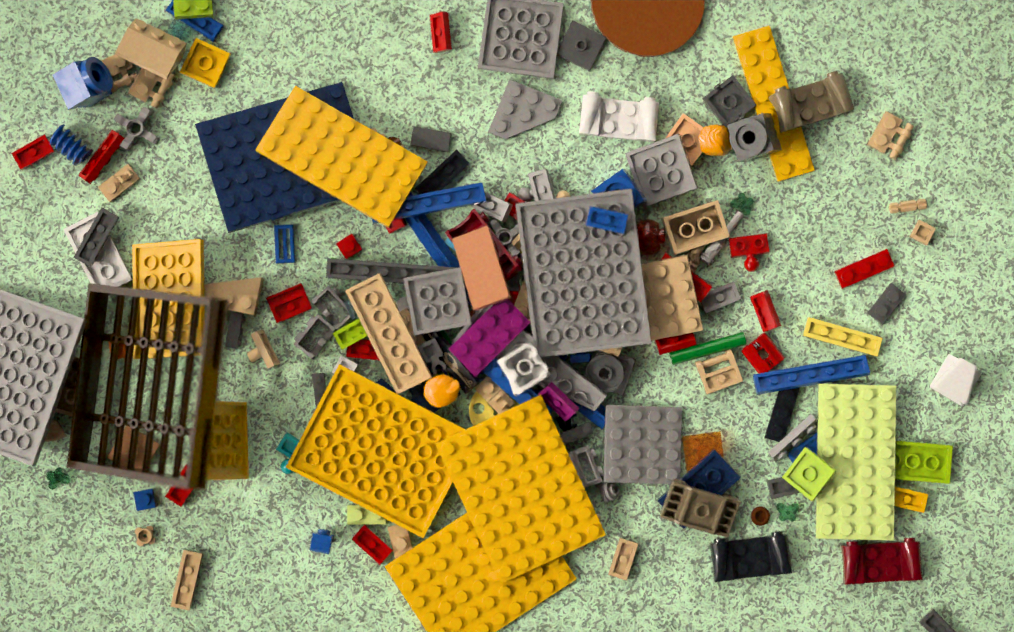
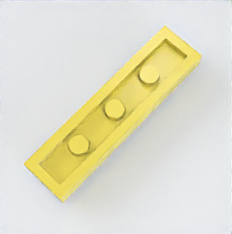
M810 317L807 318L803 332L805 337L876 357L878 356L883 339Z

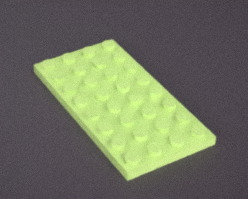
M818 384L817 455L837 472L816 498V539L894 540L896 386Z

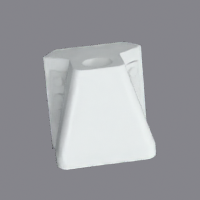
M531 342L524 344L498 361L509 379L514 396L521 394L551 375Z
M948 354L930 388L960 406L967 405L971 392L982 373L977 370L976 366L966 360L958 359Z

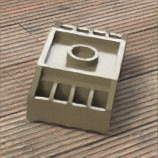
M673 478L660 517L689 528L728 537L741 501L725 493L718 495L688 486L685 481Z

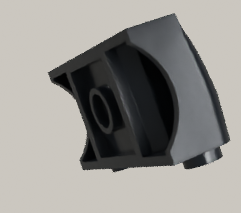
M783 531L771 532L772 536L731 541H726L725 538L714 539V543H709L714 582L792 573L787 534H783Z

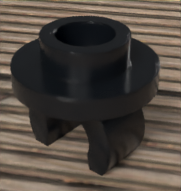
M575 413L566 422L559 416L558 423L560 428L566 431L577 427L578 425L574 424L573 419L577 414Z

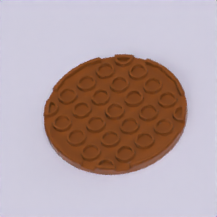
M591 0V10L598 29L615 47L640 57H657L677 50L693 36L701 22L705 0Z

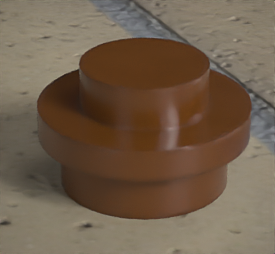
M759 506L752 510L751 520L754 524L763 526L768 523L770 513L765 507Z

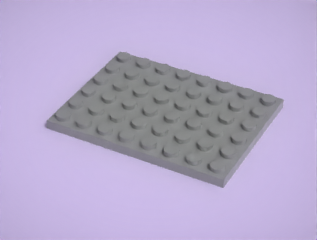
M632 189L517 203L516 211L533 344L540 357L650 344L651 337ZM590 206L628 214L624 234L586 226Z
M0 290V454L36 467L87 319Z

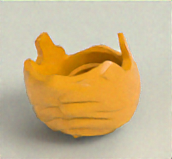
M718 124L703 127L699 135L701 151L705 155L710 156L727 155L733 149L730 144L728 128Z
M437 375L426 382L424 397L432 406H447L458 397L460 384L448 375Z

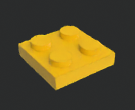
M195 38L180 73L215 89L231 54Z

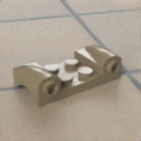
M833 71L826 74L827 78L794 89H786V86L775 89V93L769 96V100L776 110L780 133L854 110L843 73L838 74V71Z

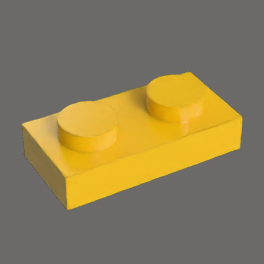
M895 486L894 506L924 513L928 494Z

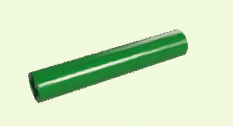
M740 332L669 352L672 365L744 346L747 343L744 333Z

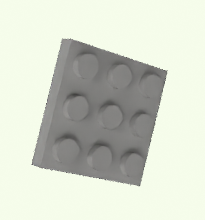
M680 134L625 153L635 184L647 199V201L642 203L643 207H648L698 188Z
M460 267L403 278L414 335L471 325Z

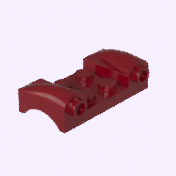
M474 208L464 221L454 228L447 230L445 234L453 243V238L484 226H490L488 224L490 219L484 212L480 214ZM490 228L507 283L523 269L521 267L523 262L517 255L513 256L508 252Z
M904 538V542L858 544V541H847L846 545H841L843 584L845 585L922 580L920 541H916V538Z

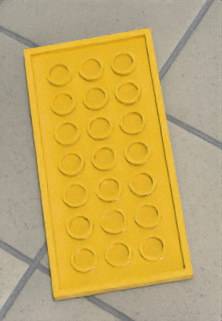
M297 86L293 88L255 149L259 154L388 228L428 164V161Z

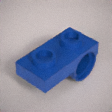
M318 529V532H314L312 534L310 551L329 554L334 540V535L330 534L331 531Z

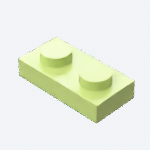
M347 505V525L386 524L385 518L360 505Z

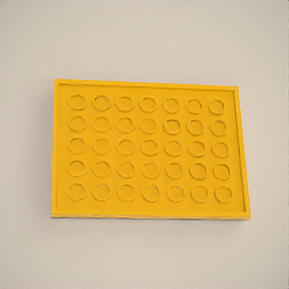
M339 364L286 468L424 538L453 482L435 443L465 430V428Z
M541 394L435 443L500 584L606 535Z
M467 512L384 566L427 632H497L577 579L564 558L560 556L500 584Z

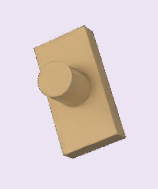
M264 330L252 333L251 336L257 347L247 352L249 360L255 362L263 358L268 369L279 365L280 362Z
M393 525L387 528L396 559L410 550L412 544L408 530L398 525Z

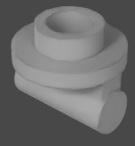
M606 482L598 485L604 503L618 498L619 488L615 483Z

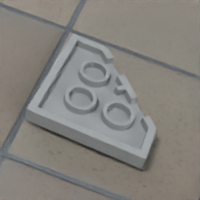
M509 79L488 133L506 140L554 120L562 100Z

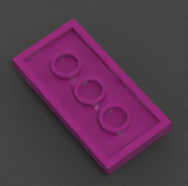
M508 299L492 305L448 350L476 377L530 321Z

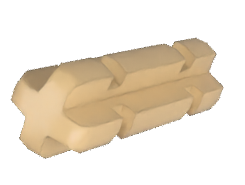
M926 199L889 204L891 214L898 213L899 211L908 212L927 208Z

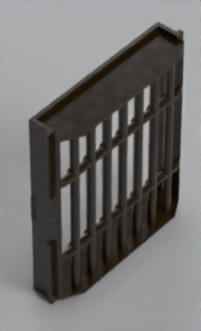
M88 283L84 316L87 322L82 334L66 468L186 489H206L228 300ZM109 294H117L113 333L106 334L104 330ZM125 296H132L128 335L121 336ZM140 297L147 298L143 337L136 338ZM155 299L162 300L158 339L151 340ZM170 301L177 302L173 341L166 342ZM185 303H191L193 306L188 344H181ZM200 305H207L202 346H196ZM103 341H107L112 344L103 414H96L95 405ZM119 343L126 345L119 411L118 416L115 417L111 416ZM134 345L141 347L134 413L133 418L128 419L126 418L132 359ZM149 347L156 349L149 415L148 421H141ZM164 349L171 351L164 419L163 423L160 424L156 423ZM179 351L186 352L187 356L178 426L171 425L175 384ZM196 353L201 354L193 428H186L194 356ZM94 421L102 423L97 462L88 461ZM110 424H115L117 426L113 461L110 464L105 463ZM124 426L132 428L127 466L120 465ZM139 428L147 431L142 469L135 468ZM154 431L162 433L157 471L150 470ZM170 433L177 435L173 474L165 473ZM186 435L191 436L187 476H181Z

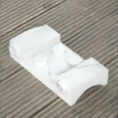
M591 91L587 92V95H583L579 135L646 142L656 141L659 102H656L655 98L645 97L644 101L635 102L606 99L598 96V92Z

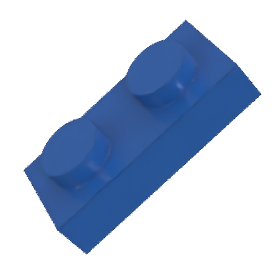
M590 206L586 226L624 234L628 214Z

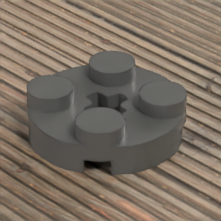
M600 354L589 362L585 375L604 393H609L620 386L624 380L625 371L621 361L614 355ZM602 368L610 371L608 374L609 378L600 376Z

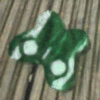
M739 193L738 198L731 201L730 207L739 208L745 216H748L751 212L750 205L753 204L754 200L750 197L747 198L744 193Z
M61 467L46 473L48 487L52 490L57 487L58 483L68 484L70 482V476L63 473Z
M778 503L776 509L780 513L779 520L785 521L788 519L792 522L795 521V513L798 511L799 505L793 503L790 506H785L783 503Z

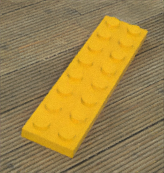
M770 25L733 36L751 98L756 104L754 107L756 114L770 113L772 115L774 128L777 132L776 135L780 141L782 150L769 154L777 182L815 171L802 128L799 127L780 133L778 116L773 104L769 100V96L775 93V89L783 86L789 89Z

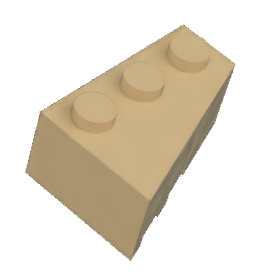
M260 277L204 284V295L208 298L228 300V311L256 316L264 279Z

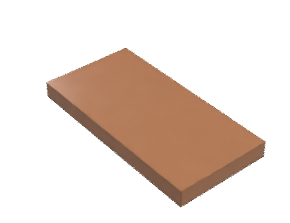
M484 226L453 238L452 241L473 310L478 311L510 299L511 296L489 226Z

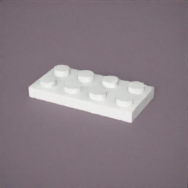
M99 212L63 229L75 253ZM109 235L92 267L80 262L91 284L121 287L133 281L111 235Z

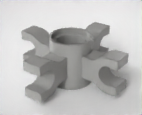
M143 106L137 119L128 120L118 113L113 119L126 127L128 134L120 146L127 151L131 149L136 138L143 137L153 144H156L159 139L146 130L144 124L152 114L146 107ZM139 124L141 126L140 131L136 134L132 133V127Z
M496 218L489 221L490 226L500 241L504 237H510L509 241L501 243L511 255H517L519 258H522L519 250L511 243L519 234L518 224L509 230L502 228Z

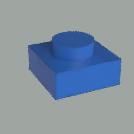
M579 352L575 353V355H570L571 363L590 362L592 354Z
M153 488L133 492L137 511L156 507Z

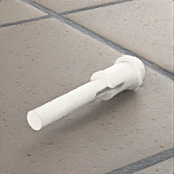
M739 211L726 226L729 235L744 216ZM726 238L712 242L705 252L701 253L700 259L707 265L713 263L714 257L723 248L722 244Z

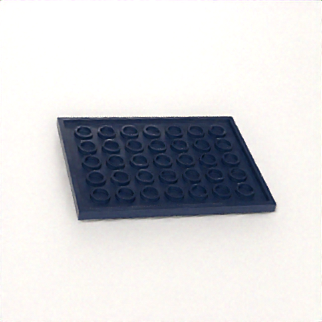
M343 82L307 92L354 119ZM287 98L195 124L228 233L341 201L256 152L255 149Z

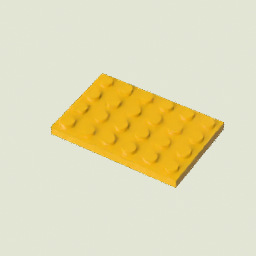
M194 239L132 245L133 289L205 297L204 240ZM140 297L136 338L143 337L147 298ZM155 299L151 340L158 339L162 300ZM170 301L166 342L173 341L177 302ZM185 303L181 344H188L193 306L191 303ZM200 305L196 346H202L205 305ZM134 345L133 359L139 360L141 347ZM149 347L148 359H155L156 349ZM164 349L163 358H170L171 351ZM179 351V357L187 356L186 352Z

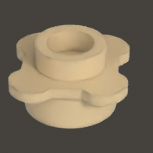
M152 526L136 528L135 534L138 546L155 543L156 539L153 537L154 528Z

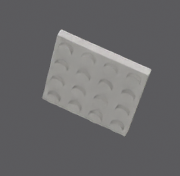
M487 0L478 69L553 79L564 3L545 0Z
M605 405L603 482L671 484L673 478L680 480L682 407Z

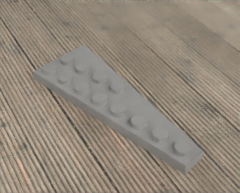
M491 306L476 311L471 317V325L464 326L451 344L453 345ZM523 329L496 357L502 359L528 342H531L534 346L532 334ZM558 355L540 357L551 374L537 383L540 386L546 387L552 381L568 398L593 411L606 398L607 394Z

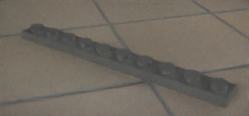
M327 258L326 278L365 281L381 273L386 283L404 284L403 278L453 269L455 267ZM520 272L507 282L509 292H519ZM463 277L464 288H467Z

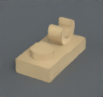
M127 164L98 186V188L107 200L112 202L140 180V178L131 166Z
M488 376L475 387V390L498 414L510 409L515 404Z

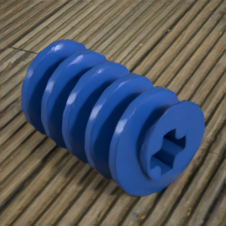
M63 124L53 133L50 144L52 146L56 145L55 149L57 151L61 150V154L63 156L67 155V160H73L72 164L77 166L92 154L93 149L86 151L88 145L80 146L81 139L75 142L76 134L69 136L71 130L63 131L65 127Z

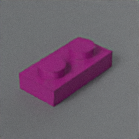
M552 381L538 394H541L543 400L565 422L579 409Z

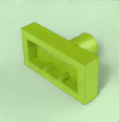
M360 319L332 333L341 350L368 336Z

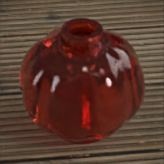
M644 219L636 224L640 253L643 255L656 254L661 249L660 244H665L664 228L660 229L659 223L652 219Z

